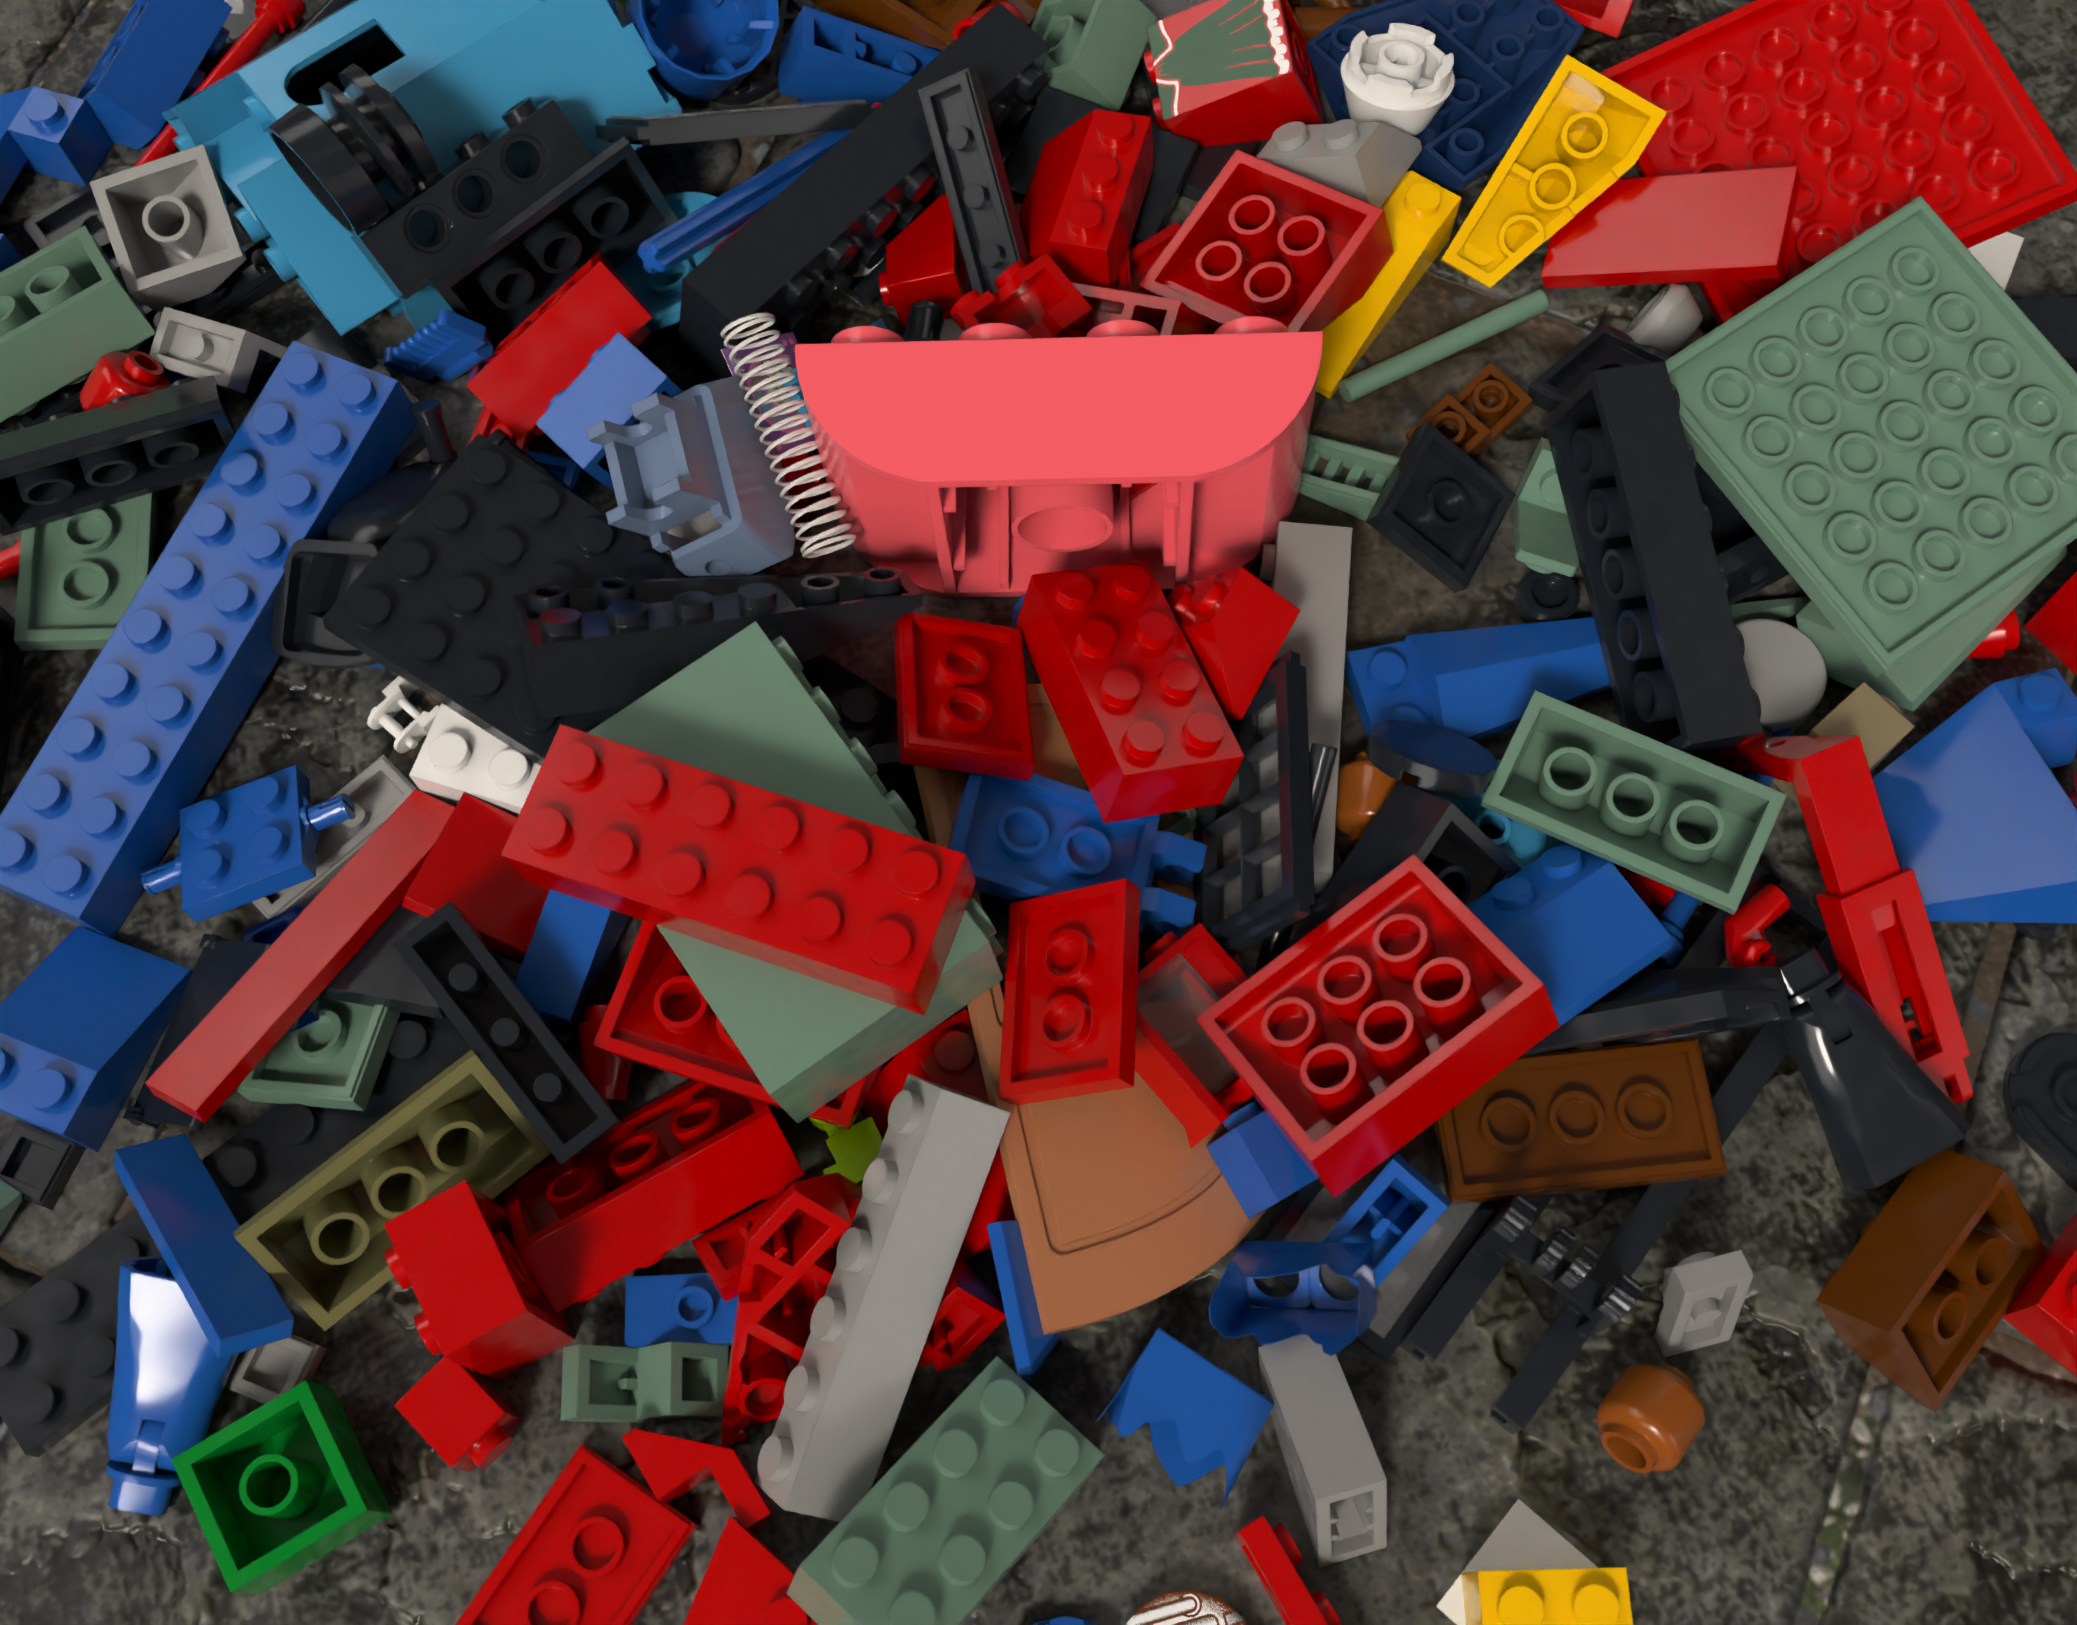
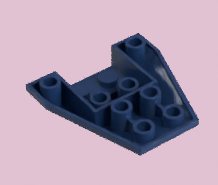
M1387 0L1346 14L1308 41L1306 52L1336 121L1351 119L1341 77V63L1345 55L1350 51L1351 43L1358 33L1364 30L1368 37L1388 33L1390 23L1415 25L1433 32L1436 35L1434 46L1445 55L1451 52L1453 54L1454 64L1452 71L1455 83L1451 94L1428 126L1421 133L1414 136L1420 139L1422 151L1407 171H1414L1447 190H1463L1502 161L1566 54L1570 56L1583 36L1585 27L1552 0Z

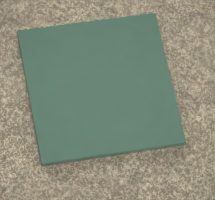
M1921 196L1665 361L1670 382L1679 393V416L1685 439L1692 447L1696 461L1876 679L2077 539V373Z

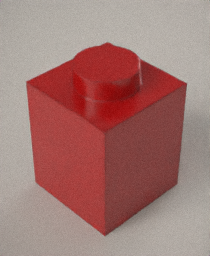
M445 1357L394 1405L450 1468L470 1472L475 1466L479 1469H484L498 1459L513 1441V1437L509 1432L522 1420L477 1371L471 1372L468 1367L459 1363L453 1364Z

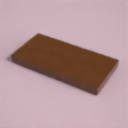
M1698 1038L1524 1055L1434 1122L1446 1196L1453 1201L1451 1205L1514 1199L1519 1193L1525 1197L1716 1178L1728 1172Z

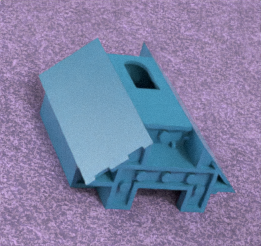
M353 0L161 114L178 134V136L173 138V141L180 152L202 144L208 148L227 205L233 202L239 209L232 214L241 229L254 245L264 240L269 248L264 250L263 253L279 277L285 283L294 278L342 336L385 308L393 318L402 313L416 331L429 325L432 320H437L439 310L451 311L453 309L431 282L408 299L395 297L352 240V234L345 230L331 216L297 176L270 138L266 129L298 105L288 95L382 39L389 37L405 56L370 77L380 87L390 92L410 115L420 130L423 141L437 163L440 172L459 160L453 151L458 145L482 130L488 138L506 126L501 116L527 97H531L535 104L540 101L554 99L593 158L614 144L609 143L608 138H597L595 125H606V118L684 112L676 98H673L653 77L651 68L656 65L654 59L634 24L629 23L627 25L618 16L614 0ZM324 104L307 106L325 122L332 118ZM515 142L507 148L505 153V164L508 170L520 178L529 169L530 159L527 151L523 146ZM631 144L635 151L644 146ZM404 167L408 176L412 179L414 176ZM467 176L460 181L457 187V197L460 204L466 210L472 212L481 205L483 190L474 178ZM383 180L376 184L383 198L387 199L392 207L404 199L403 196L390 188ZM422 210L416 212L411 217L408 225L411 238L421 246L429 244L436 235L434 219Z

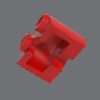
M1045 253L1027 266L1022 260L1012 264L995 281V286L998 288L996 292L990 293L986 291L981 294L977 289L972 290L954 304L950 314L963 332L980 324L1005 323L1022 328L1032 338H1057L1073 325L1079 327L1093 308L1048 253Z

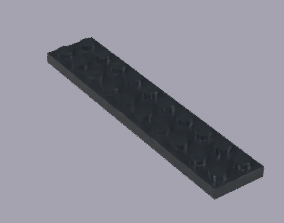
M491 948L516 980L523 962ZM588 996L583 1007L596 1004ZM583 1007L572 1028L547 1020L569 1050L579 1043L576 1023L583 1022ZM401 1012L365 1111L310 1107L300 1104H276L201 1161L238 1224L241 1226L472 1048L447 1015H445L444 1019ZM137 1209L0 1310V1416L27 1456L40 1457L111 1402L116 1356L118 1289L121 1261L134 1257L156 1256L163 1258Z

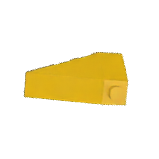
M1566 54L1441 261L1490 290L1635 165L1667 112Z
M1407 171L1381 206V209L1385 211L1394 253L1362 299L1321 330L1323 331V348L1316 392L1329 399L1339 388V381L1348 376L1448 243L1460 205V196L1414 171Z

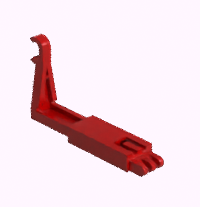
M1760 733L1714 755V759L1724 768L1750 770L1786 782L1793 781L1827 890L1817 894L1816 898L1839 971L1862 994L1899 1043L1948 1098L1950 1097L1957 1104L1973 1097V1089L1963 1058L1970 1056L1923 899L1914 870L1899 867L1859 735L1764 737L1763 733ZM1909 997L1921 1038L1913 1041L1910 1029L1916 1027L1914 1019L1904 1017L1900 1006L1904 1005L1903 999Z

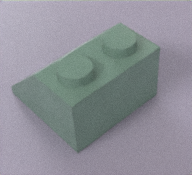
M1042 0L1030 29L1050 45V49L1043 69L1047 73V77L1040 90L1036 93L1032 105L1036 106L1044 87L1048 86L1111 111H1119L1129 97V85L1137 65L1149 47L1147 25L1154 23L1157 16L1140 0Z

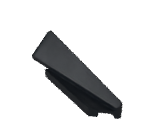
M1776 966L1639 971L1553 1031L1522 1056L1679 1040L1792 1020L1782 972Z

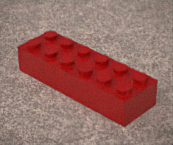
M561 724L501 853V856L530 883L924 1016L976 884L969 860L964 853Z

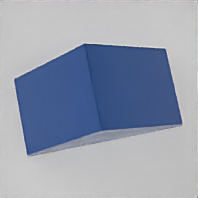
M1397 1153L1322 1242L1371 1243L1376 1289L1453 1201ZM1346 1277L1359 1289L1357 1280Z

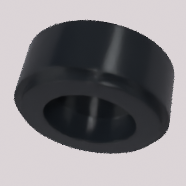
M1531 570L1523 577L1517 589L1514 600L1515 608L1519 617L1526 624L1569 620L1578 607L1580 591L1572 577L1556 572L1544 574Z

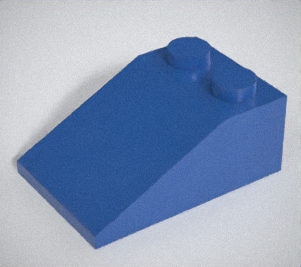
M77 926L0 1004V1113L98 1152L176 1011L193 970Z

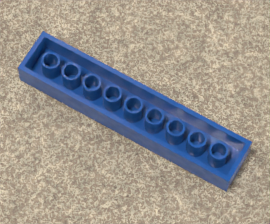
M294 340L292 341L0 815L1 891L111 939L116 937L144 889L141 877H143L141 872L145 869L156 867L180 828L179 810L194 804L280 657L279 654L273 651L271 646L272 615L275 599L285 573L283 566L292 545L299 539L329 540L327 535L329 520L354 495L377 479L387 475L399 451L418 422L410 410L413 404L398 380Z

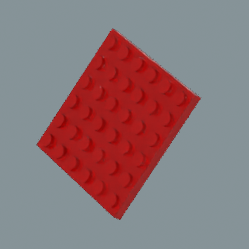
M1755 0L1599 72L1667 112L1635 163L1640 177L1798 166L1801 181L1780 278L1697 282L1719 326L1920 196L1966 248H1970L2077 201L2076 170L1968 0Z

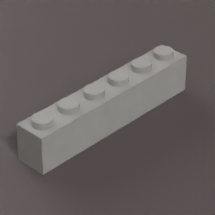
M1279 521L1274 544H1263L1260 580L1270 581V588L1300 609V612L1274 661L1291 650L1300 654L1301 666L1306 667L1309 752L1312 742L1329 745L1338 749L1313 845L1315 894H1323L1333 874L1352 527ZM1276 702L1258 714L1259 742L1277 730ZM1278 751L1259 762L1260 792L1279 781ZM1279 801L1261 812V844L1280 834ZM1239 845V858L1241 857V845ZM1281 853L1262 863L1263 889L1275 890L1281 867Z
M911 1074L907 1075L902 1091L892 1101L888 1113V1128L877 1158L868 1166L862 1182L863 1195L850 1228L844 1232L839 1241L836 1252L837 1264L824 1297L817 1302L810 1321L811 1333L798 1366L792 1370L786 1381L784 1404L772 1436L764 1442L759 1453L758 1473L754 1483L783 1510L841 1522L871 1490L1008 1122L1010 1112L977 1097Z

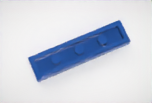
M186 1133L116 1149L114 1169L218 1359L292 1337L294 1318L267 1271L235 1239L233 1232L240 1225Z

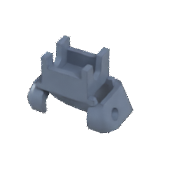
M739 375L696 385L672 398L656 392L631 405L634 418L640 420L638 425L624 426L602 420L586 429L589 441L604 446L618 507L606 512L608 524L650 536L652 548L660 553L670 549L675 567L690 578L750 576L787 559L794 552L795 533L794 526L790 524L793 514L785 511V507L790 500L780 497V493L785 486L775 484V479L779 473L770 470V465L774 459L765 456V451L769 445L760 442L763 432L755 429L754 425L758 418L749 413L753 404L744 400L747 390L740 388L739 382L742 377ZM752 394L749 395L750 400H754ZM756 407L754 409V413L760 414L758 408ZM764 421L759 423V427H766ZM770 434L764 437L765 441H772ZM774 447L770 450L769 454L778 455V452ZM781 462L776 463L774 468H782ZM784 476L780 478V482H785ZM711 510L712 518L722 525V528L695 541L667 533L668 530Z

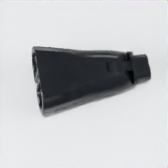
M1814 946L1807 947L1774 965L1782 972L1792 1020L1779 1022L1783 1037L1808 1088L1833 1160L1847 1191L1859 1192L1865 1189L1877 1188L1965 1138L1967 1131L1971 1128L1969 1122L1904 1049L1862 994L1838 969H1827Z

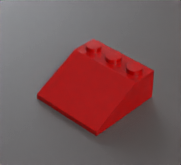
M1236 150L1138 286L1140 291L1146 295L1182 300L1203 321L1218 328L1234 319L1259 316L1281 322L1287 327L1289 332H1318L1362 299L1393 255L1394 250L1383 209Z

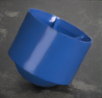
M628 0L623 13L624 22L627 25L629 23L634 24L656 63L651 68L653 77L669 94L682 100L710 101L734 91L770 52L779 28L778 0Z

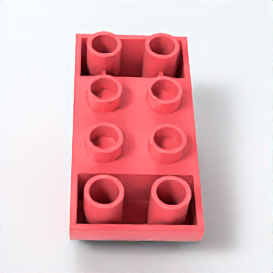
M1251 316L1231 320L1220 326L1214 334L1160 335L1153 326L1141 321L1113 320L1094 327L1088 332L1086 337L1032 338L1028 332L1014 325L985 323L967 329L960 335L958 340L905 342L901 336L888 329L875 326H857L839 332L833 337L831 343L795 344V362L818 452L822 456L821 463L823 469H828L827 476H825L827 483L834 482L836 485L835 488L829 490L831 497H842L840 502L833 505L835 511L843 509L847 511L844 516L838 518L840 525L852 524L851 528L844 533L845 535H856L852 545L874 568L890 567L904 571L922 593L943 598L1023 597L1027 592L1033 574L1147 561L1160 588L1174 589L1179 584H1186L1206 578L1211 574L1216 575L1239 567L1248 568L1261 557L1264 543L1274 544L1278 522L1289 521L1299 494L1322 355L1323 331L1289 332L1284 324L1275 319ZM1157 483L1129 501V487H1132V484ZM1113 484H1120V500L1113 492Z

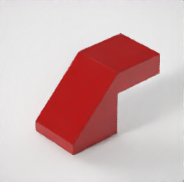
M632 1429L622 1436L657 1500L670 1504L713 1475L745 1529L757 1532L779 1517L766 1493L754 1483L756 1476L743 1454L729 1448L639 1429Z

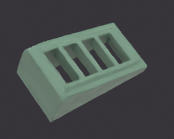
M1309 433L1299 493L1366 521L1400 457ZM1321 458L1329 461L1321 478L1312 476ZM1343 467L1350 471L1344 483L1336 482ZM1366 477L1373 479L1368 490L1360 489Z

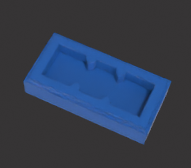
M708 1273L626 1277L624 1347L641 1348L670 1341L732 1346L738 1296L725 1303Z

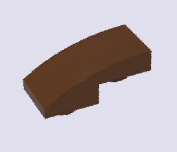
M1490 362L1456 396L1452 397L1448 393L1406 433V439L1410 440L1417 427L1429 422L1474 459L1532 410L1533 399Z

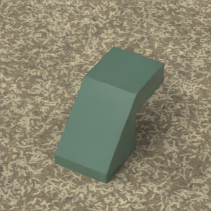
M670 1341L641 1348L584 1344L564 1347L560 1421L627 1423L722 1418L728 1376V1345Z

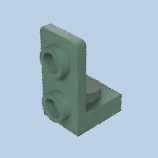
M1541 437L1513 499L1515 558L1520 562H1524L1532 570L1540 573L1551 574L1556 572L1573 577L1579 566L1578 555L1549 440Z

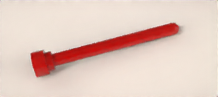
M256 0L257 7L254 10L256 18L192 95L253 60L274 33L282 34L284 31H292L306 15L307 10L302 0ZM169 123L133 167L175 154L179 151L173 141V138L178 136V134Z

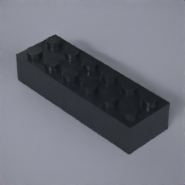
M1665 361L1594 370L1544 419V424L1620 725L1697 758L1706 760L1762 733L1763 730L1760 722V699L1755 690L1751 688L1743 658L1745 652L1744 639L1741 631L1734 624L1727 597V575L1724 568L1718 563L1711 537V514L1707 506L1702 503L1695 476V454L1692 447L1686 442L1679 416V393L1670 382Z

